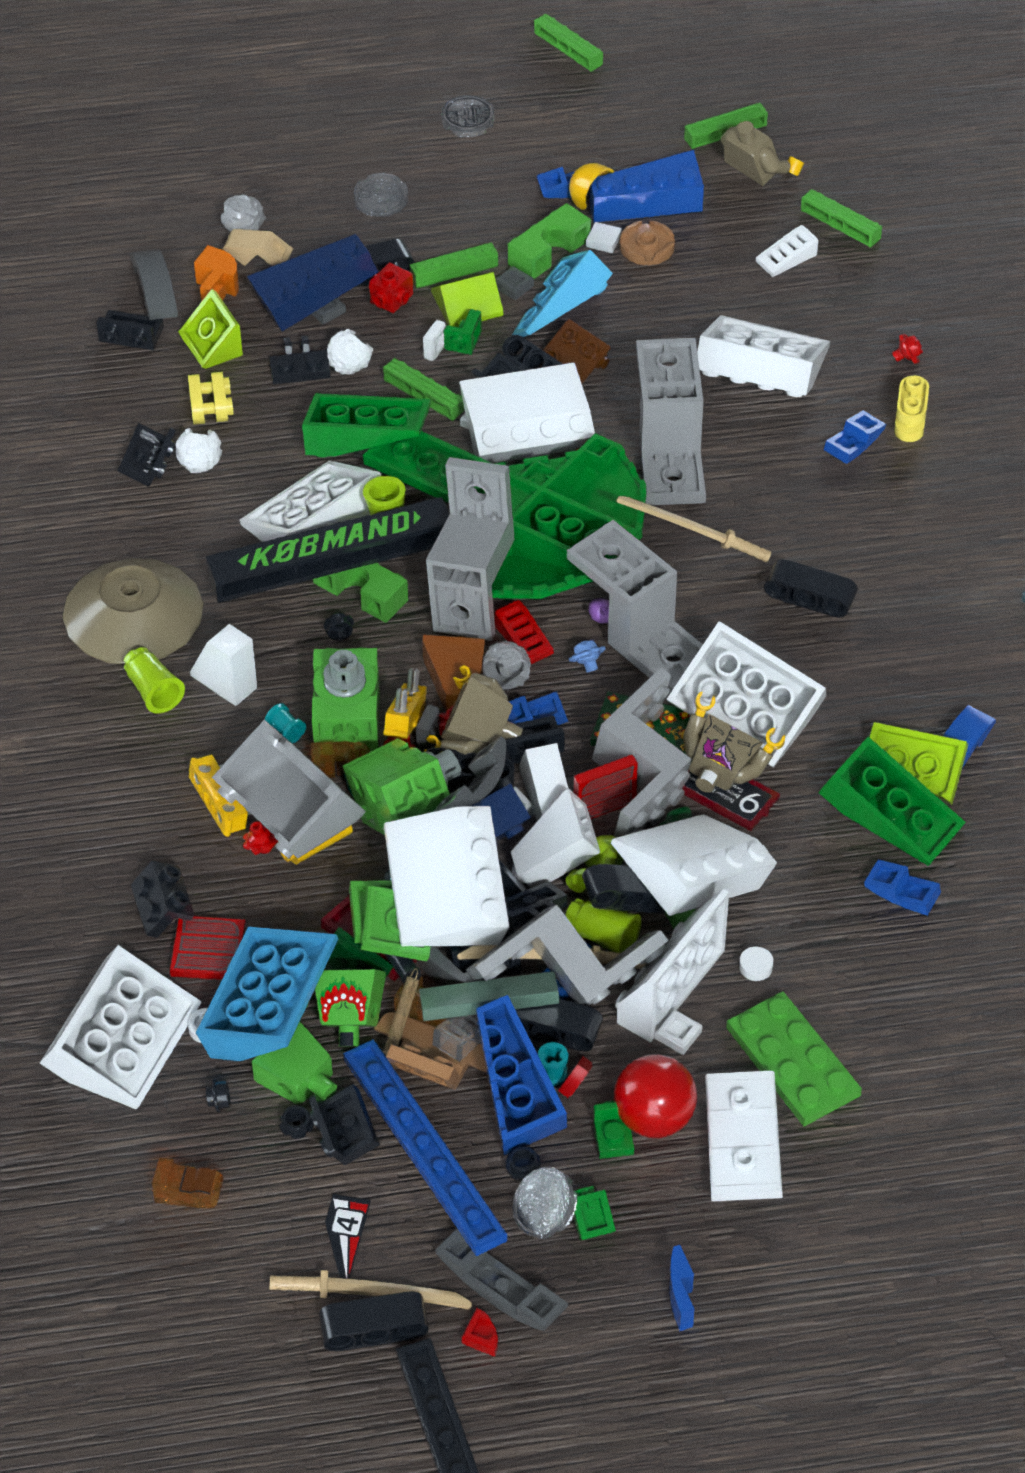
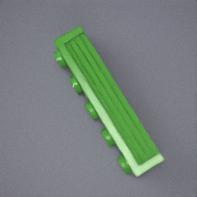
M544 14L534 20V33L581 64L590 72L603 65V52L601 49L596 48L589 41L581 38L577 33L568 29L567 26L556 21L555 18Z
M757 103L686 125L684 139L691 149L719 141L727 129L736 127L743 121L751 122L756 129L767 126L768 112L761 103Z
M813 189L802 197L801 211L871 248L881 239L882 226L877 222L869 220L865 216L852 211L850 208Z
M492 242L410 264L413 284L417 289L497 267L498 252Z
M394 358L383 367L384 381L413 398L431 399L430 408L451 421H454L464 412V403L461 395L453 393L446 386H441L432 378L421 374L419 370L409 367L405 362Z

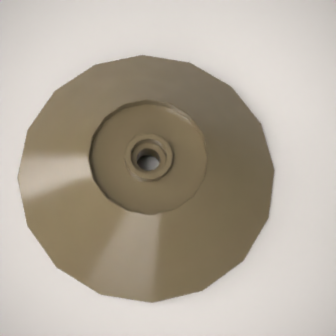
M128 558L103 564L82 577L66 598L62 618L69 639L86 655L109 664L125 665L123 659L130 650H136L139 647H145L158 659H163L186 645L200 626L204 603L197 584L180 568L156 559Z

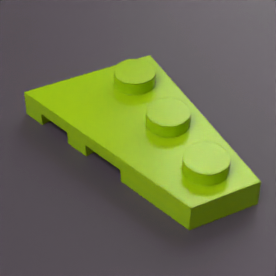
M874 722L870 738L933 794L952 805L968 748L967 741Z

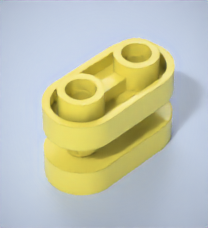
M223 372L211 373L212 382L200 383L199 374L188 375L193 425L205 424L204 415L215 414L216 422L228 421V415H233L232 397L226 398V395H231L229 377L223 378ZM213 393L214 402L203 403L202 394Z
M907 376L900 382L894 433L897 438L905 442H915L921 439L924 433L929 383L920 376Z

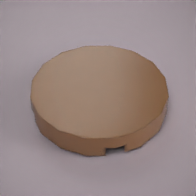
M637 221L626 226L621 232L619 247L622 255L631 262L640 265L660 264L668 260L674 253V234L670 228L657 221H649V224H642V221Z

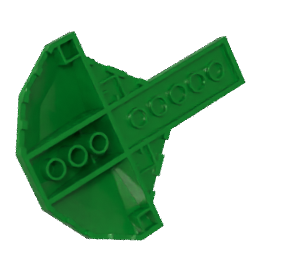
M421 431L420 436L372 447L363 454L365 465L398 478L402 482L436 498L442 497L446 503H449L445 464L449 457L491 463ZM595 433L577 451L565 452L566 457L548 459L547 455L523 459V464L509 466L514 541L492 584L493 598L542 599L592 582L591 578L567 559V550L612 520L617 522L636 539L640 540L642 538L645 512L616 501L619 496H624L646 503L647 498L646 483L644 479H640L635 465L629 461L621 444ZM505 462L494 463L499 465H506ZM473 486L478 493L486 494L482 488ZM606 554V555L604 556V557L607 558V559H616V558H618L617 555H607V554Z

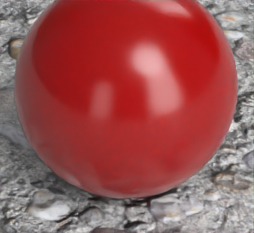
M645 1055L633 1060L620 1073L614 1088V1102L618 1106L619 1118L631 1131L647 1138H664L680 1131L692 1118L697 1104V1088L692 1075L679 1061L665 1055Z

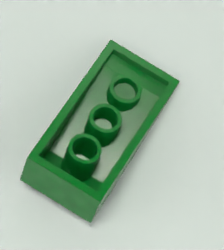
M315 393L302 424L305 455H314L320 458L335 457L420 436L431 405V399Z
M869 736L818 792L843 815L927 866L932 863L966 823Z

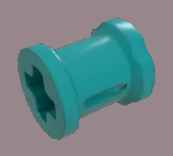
M283 703L273 706L264 719L292 744L297 742L306 730V723L291 715L289 708Z
M556 1042L546 1043L539 1049L538 1056L553 1086H560L568 1078L566 1064L568 1063L569 1054L562 1044Z

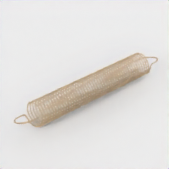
M407 977L406 981L408 982L404 983L406 984L404 985L406 987L403 988L405 992L401 993L403 995L400 996V999H402L400 1001L402 1002L398 1003L400 1005L397 1006V1009H399L397 1011L400 1012L395 1013L398 1015L394 1016L396 1020L392 1021L394 1022L392 1024L395 1025L391 1026L393 1030L389 1031L391 1032L389 1034L392 1035L388 1036L390 1040L386 1041L388 1042L386 1044L392 1043L398 1047V1043H400L403 1028L406 1025V1018L409 1015L412 1000L415 997V990L418 987L417 985L410 987L412 986L410 984L414 983L412 982L414 980L408 979L411 977ZM403 1013H406V1014H404V1015H406V1016H404V1017H402V1018H399V1017H401V1016H399V1015H401V1014H403ZM400 1023H403V1024H401V1025H403V1026H401V1027H399V1028H396V1027H398V1026H396V1025H398V1024H400ZM390 1047L384 1048L383 1050H385V1051H383V1052H385V1053H383V1054L388 1053V1052H386V1051H388V1050H389L388 1048H390Z

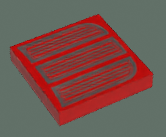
M633 755L574 775L573 793L586 803L590 819L626 807L636 797L638 762Z
M196 916L191 920L179 918L170 966L171 977L222 980L245 934V919Z

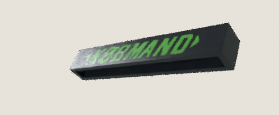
M442 497L219 552L206 556L208 578L217 602L221 603L432 549L450 514Z

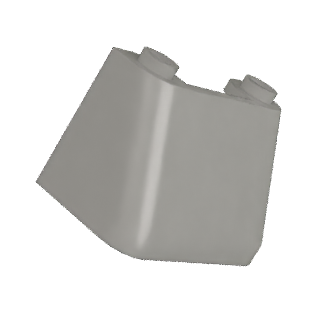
M265 720L261 722L212 777L221 786L217 792L231 804L237 800L278 840L275 847L288 859L292 855L300 858L356 823L366 813L359 804Z

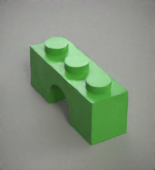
M564 204L508 243V265L516 267L535 279L551 268L552 247H561L572 253L586 243L590 233L591 219L569 204Z
M378 563L313 579L314 584L336 596L348 587H362L360 589L362 610L385 623L408 601L407 580L400 574L393 573Z

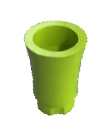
M380 476L370 480L364 486L363 495L370 515L404 506L406 489L401 480L392 476Z
M139 647L136 650H130L123 659L125 662L124 669L141 694L147 709L152 713L160 714L177 706L185 693L184 683L172 674L147 648Z
M581 899L571 902L566 911L567 919L582 938L590 940L611 952L622 953L638 939L641 929V917L638 914L618 910L597 909L592 906L591 901L585 902Z

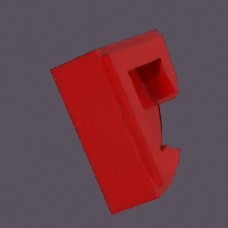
M583 1056L558 1091L567 1098L571 1097L591 1070L593 1063Z
M476 1308L462 1336V1344L495 1357L498 1350L497 1330L489 1315Z

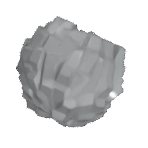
M245 194L229 197L224 202V213L221 214V223L230 232L233 229L259 230L264 220H266L263 207L255 197Z
M506 640L491 645L485 653L482 663L483 675L496 679L503 690L523 686L524 682L529 678L530 658L526 650L514 642Z

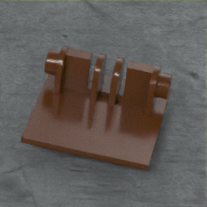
M568 319L543 351L562 364L575 363L581 384H583L595 368L605 369L609 365L610 360L607 358V353L611 346ZM542 362L538 367L541 368L544 362Z

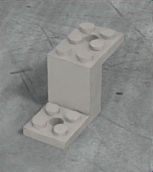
M696 339L636 340L641 390L639 447L643 479L647 486L646 503L649 505L706 503L701 458L704 401ZM671 362V363H673L674 365H673V366H664V365H662V363ZM670 476H676L679 478V480L671 481L667 478Z
M449 457L445 466L450 515L426 558L433 632L492 641L495 635L492 584L514 541L509 466ZM473 486L482 488L486 494L478 493ZM457 605L465 607L468 612L461 611Z
M612 520L568 549L567 559L609 593L608 644L649 678L661 667L671 674L668 684L670 695L703 644L675 622L677 571L617 522ZM606 554H607V555H617L618 558H616V559H607V558H605L604 556H605ZM666 657H679L680 660L671 662Z
M662 667L601 724L592 757V760L601 766L629 755H633L638 762L637 796L620 812L614 833L615 837L643 831L650 824L655 826L663 817L664 810L670 804L675 806L681 800L685 793L682 788L690 777L688 769L692 759L646 724L649 720L654 722L660 717L665 708L662 705L663 701L670 691L668 684L671 674Z
M555 905L544 909L466 970L473 980L484 978L485 981L491 980L507 968L504 964L509 958L512 961L516 958L519 959L534 948L550 971H554L556 979L573 1002L577 1004L586 1003L589 1006L592 1003L594 1005L608 996L611 993L608 990L610 985H616L619 982L622 984L637 973L634 968L639 963L642 965L645 962L650 963L664 952L661 946L668 942V939L661 930L647 933L603 967L559 906Z

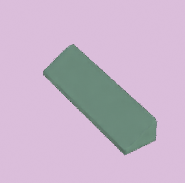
M554 971L419 989L423 1021L476 1015V1008L506 995L509 996L515 1009L559 1004V991Z

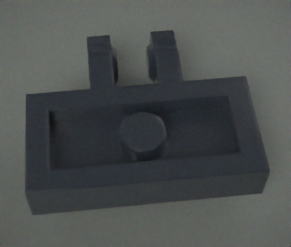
M308 335L301 336L300 344L303 353L292 354V341L288 337L283 338L285 355L269 356L273 385L330 378L327 350L310 352Z
M549 881L505 898L510 928L525 925L546 908L558 905L562 909L568 906L567 894Z

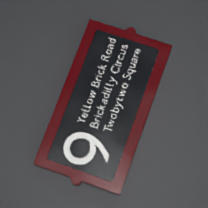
M689 769L690 777L682 788L685 791V796L749 831H752L763 817L769 815L770 808L780 798V793L754 779L741 785L735 783L730 790H723L715 786L712 792H703L696 786L698 776L691 773Z

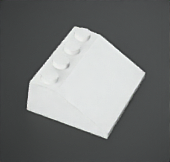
M720 315L700 336L697 351L699 370L706 376L718 377L722 375L730 377V381L744 384L751 382L758 384L757 386L764 390H774L776 388L786 391L785 393L789 396L802 397L803 395L806 396L812 389L829 349L830 341Z
M575 363L459 382L474 455L493 464L576 450V448H580L595 434L590 408Z
M329 460L239 520L240 524L264 542L370 515L363 495V489L370 480L380 477L381 473Z
M719 621L668 696L667 701L691 715L696 712L697 708L694 701L700 692L703 691L699 700L703 706H709L714 695L715 704L709 711H706L704 717L707 718L711 714L763 742L762 748L767 744V731L775 728L776 730L770 737V741L778 743L783 735H785V744L782 748L773 750L771 753L773 757L768 765L774 768L825 699L826 688Z
M490 806L453 807L386 822L384 824V832L401 946L500 944L509 929V922Z
M704 814L617 837L611 842L612 846L669 916L702 906L722 889L729 891V898L758 890L777 864L766 847L758 839Z
M722 889L695 910L684 923H678L670 941L666 945L661 946L664 952L654 959L647 968H641L629 991L624 990L619 995L615 1004L617 1008V1024L650 1043L655 1038V1032L674 1009L677 1010L725 951L729 891Z
M117 945L104 959L43 1056L40 1064L71 1084L137 1109L187 1028L190 1015L199 1008L202 1002Z

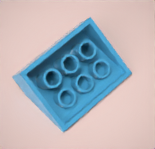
M248 927L196 1031V1035L210 1058L243 1061L288 1047L339 939L337 935Z

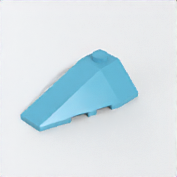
M591 250L562 257L543 282L547 288L534 297L533 301L536 303V306L530 308L524 314L512 335L529 336L592 296L599 295L608 286L606 281L613 273Z

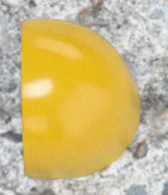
M588 163L579 167L569 182V192L573 203L581 210H585L587 207L586 196L593 181L597 176L610 174L614 171L598 163Z

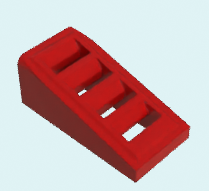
M520 600L514 601L495 611V628L505 640L522 646L526 650L531 664L554 654L553 647ZM531 635V637L521 641V639ZM535 644L539 645L538 647L530 651H527V648Z

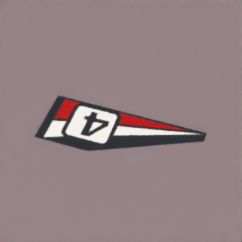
M333 1194L325 1224L339 1277L350 1279L371 1200Z

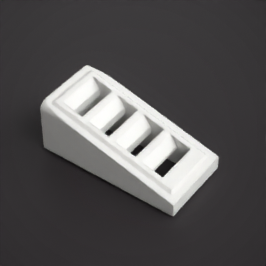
M801 225L758 255L756 262L774 277L816 256L818 239ZM774 258L778 263H774L771 259Z

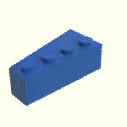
M694 150L597 177L591 184L589 193V205L593 222L703 211L704 185Z
M503 996L476 1008L477 1024L503 1154L505 1156L518 1147H525L567 1128V1113L509 996Z

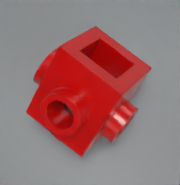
M389 262L378 274L373 275L369 282L370 303L394 314L413 295V274Z

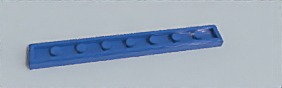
M374 1039L343 1053L345 1063L475 1256L508 1241L507 1233Z

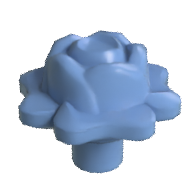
M586 640L573 647L574 655L568 659L569 662L577 661L579 664H584L587 673L598 669L596 660L606 648L605 646L598 647L594 640Z

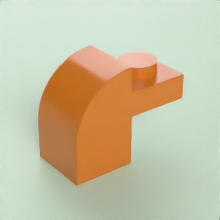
M207 245L194 262L196 283L201 285V302L211 289L218 293L222 301L226 294L236 297L239 291V281L235 258L224 250Z

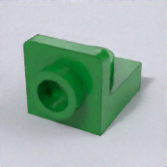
M470 309L466 320L462 319L459 327L449 325L445 327L444 348L446 350L472 355L482 332L481 311Z
M606 1101L602 1104L594 1105L593 1125L599 1159L634 1155L632 1132L619 1118L616 1102Z
M594 1186L573 1191L574 1198L567 1200V1207L572 1210L580 1241L616 1232L605 1190L595 1192Z

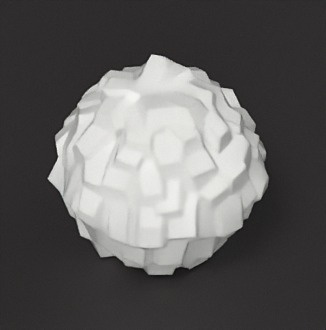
M349 329L337 332L331 337L330 343L327 345L329 365L342 375L354 374L362 368H366L373 348L368 343L365 345L354 335L356 332Z
M191 428L185 429V432L180 435L175 444L177 460L191 473L206 472L212 469L220 460L222 450L220 449L221 440H219L215 431L208 430V435L192 433Z

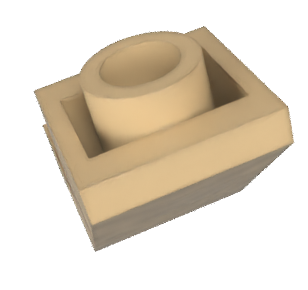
M233 229L223 250L230 253L244 266L256 255L260 256L271 266H275L287 261L293 248L271 231Z

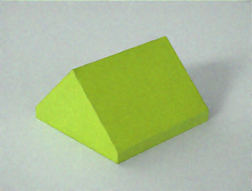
M494 272L431 288V293L449 326L459 327L461 320H466L470 309L481 311V321L504 315Z
M211 289L178 331L201 367L205 369L243 355L240 325L218 293Z

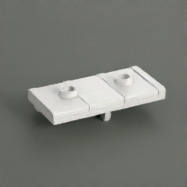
M753 1071L706 1074L711 1201L783 1198L775 1072Z

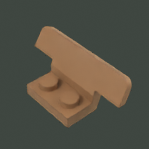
M395 1012L386 1013L377 1026L374 1027V1030L389 1036L388 1034L391 1033L389 1031L393 1028L391 1026L395 1025L392 1024L394 1023L392 1022L394 1021L393 1019L396 1018L394 1016L398 1014H395ZM409 1017L406 1018V1025L400 1038L403 1041L401 1046L397 1047L391 1044L386 1058L394 1068L456 1090L468 1066L487 1072L482 1044Z

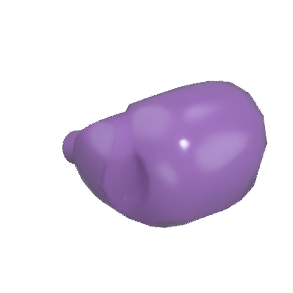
M595 598L589 603L588 612L593 621L600 624L608 623L609 600Z

